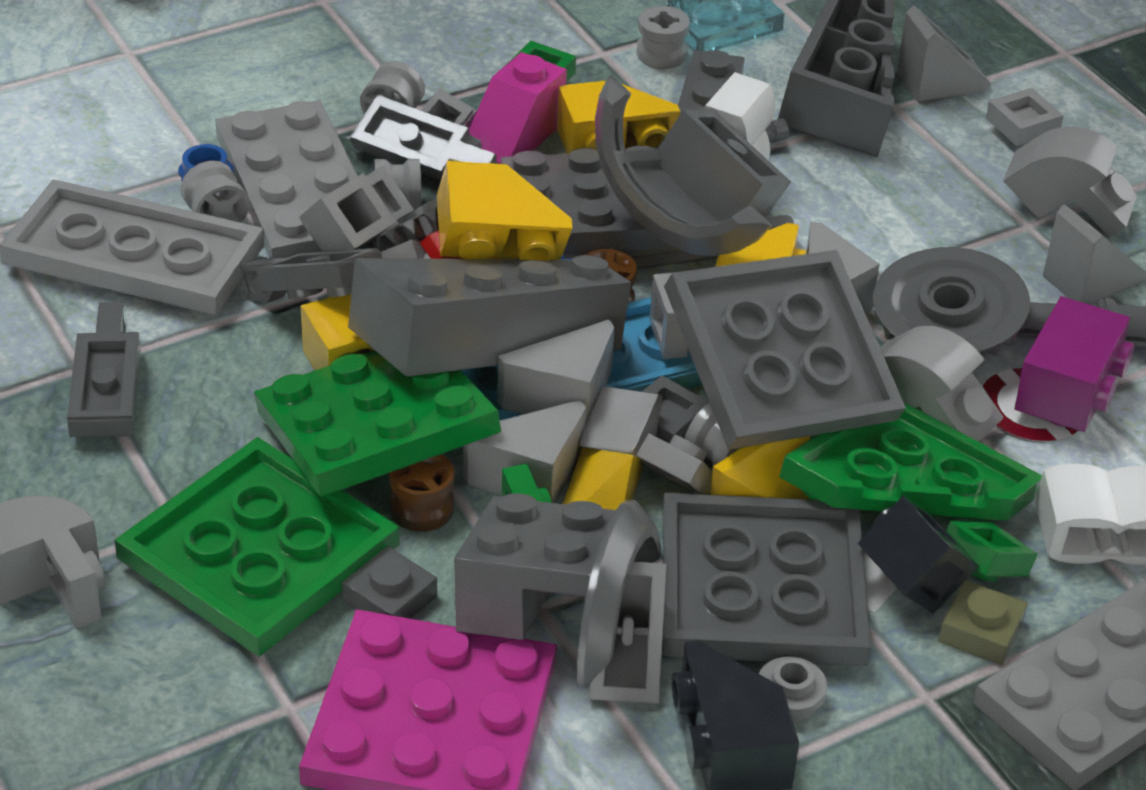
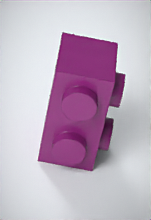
M1060 296L1023 362L1014 410L1048 420L1058 426L1070 427L1085 432L1096 410L1107 412L1115 392L1117 377L1124 378L1130 365L1135 345L1125 341L1130 317Z

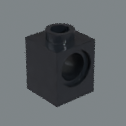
M902 496L894 506L882 511L873 521L868 533L857 543L904 596L933 614L980 567L932 515L905 496Z

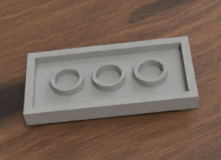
M321 100L312 102L298 101L288 106L256 112L242 111L233 116L215 119L217 139L221 148L227 154V160L233 165V174L237 179V183L241 185L249 198L248 211L254 225L263 228L264 248L269 259L287 258L298 253L322 252L299 217L322 197L356 178L357 174Z
M53 179L0 244V255L2 264L217 316L244 277V272L241 271L240 266L254 261L263 249L264 233L262 227Z
M1146 579L977 685L973 704L1072 790L1079 789L1146 743Z

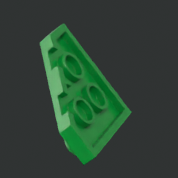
M905 402L906 409L897 421L818 434L785 455L779 475L781 479L801 489L810 499L820 500L835 508L884 511L894 506L902 496H905L930 515L1008 521L1036 499L1042 477L1037 472Z

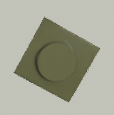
M966 580L942 622L938 641L1003 665L1024 622L1028 602Z

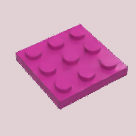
M356 609L299 764L300 785L326 790H521L556 664L557 644L530 639L520 640L458 632L455 626Z

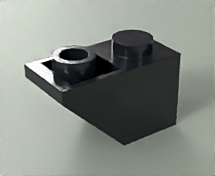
M700 641L685 642L682 672L672 673L671 689L676 714H687L690 725L685 730L686 755L690 769H701L706 790L792 789L799 739L783 687Z

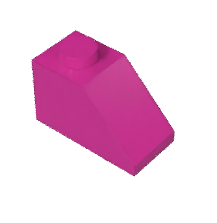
M521 52L492 76L469 131L471 136L481 141L483 145L481 149L496 154L497 164H501V157L515 156L523 151H534L557 130L558 90L560 85H566L567 69L546 62L541 57Z

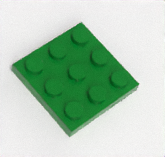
M375 350L361 355L349 354L335 359L329 366L303 375H286L274 381L271 386L253 391L258 413L321 497L502 432L498 410L461 370L405 376Z
M256 437L114 539L118 560L260 657L342 592V582L387 546L396 549L400 545L398 525L342 490L321 497L292 458L259 437Z

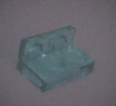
M668 0L667 6L680 9L688 15L690 26L688 35L684 40L692 51L707 52L719 50L783 30L785 13L771 0Z

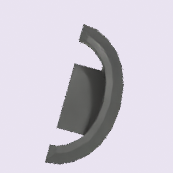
M609 75L599 94L596 109V147L602 170L612 190L634 219L664 243L694 255L719 256L739 252L758 242L773 226L765 218L791 181L713 109L683 110L658 148L625 150L623 116L631 93L612 75Z
M516 493L502 497L493 496L454 557L456 631L523 640L549 592L586 597L578 648L577 684L586 685L591 683L611 662L614 655L621 601L633 562L653 563L659 559L662 553L660 536L655 524L636 500L628 499L622 502L616 510L603 509L600 505L589 501H576L565 505L539 502L526 494Z

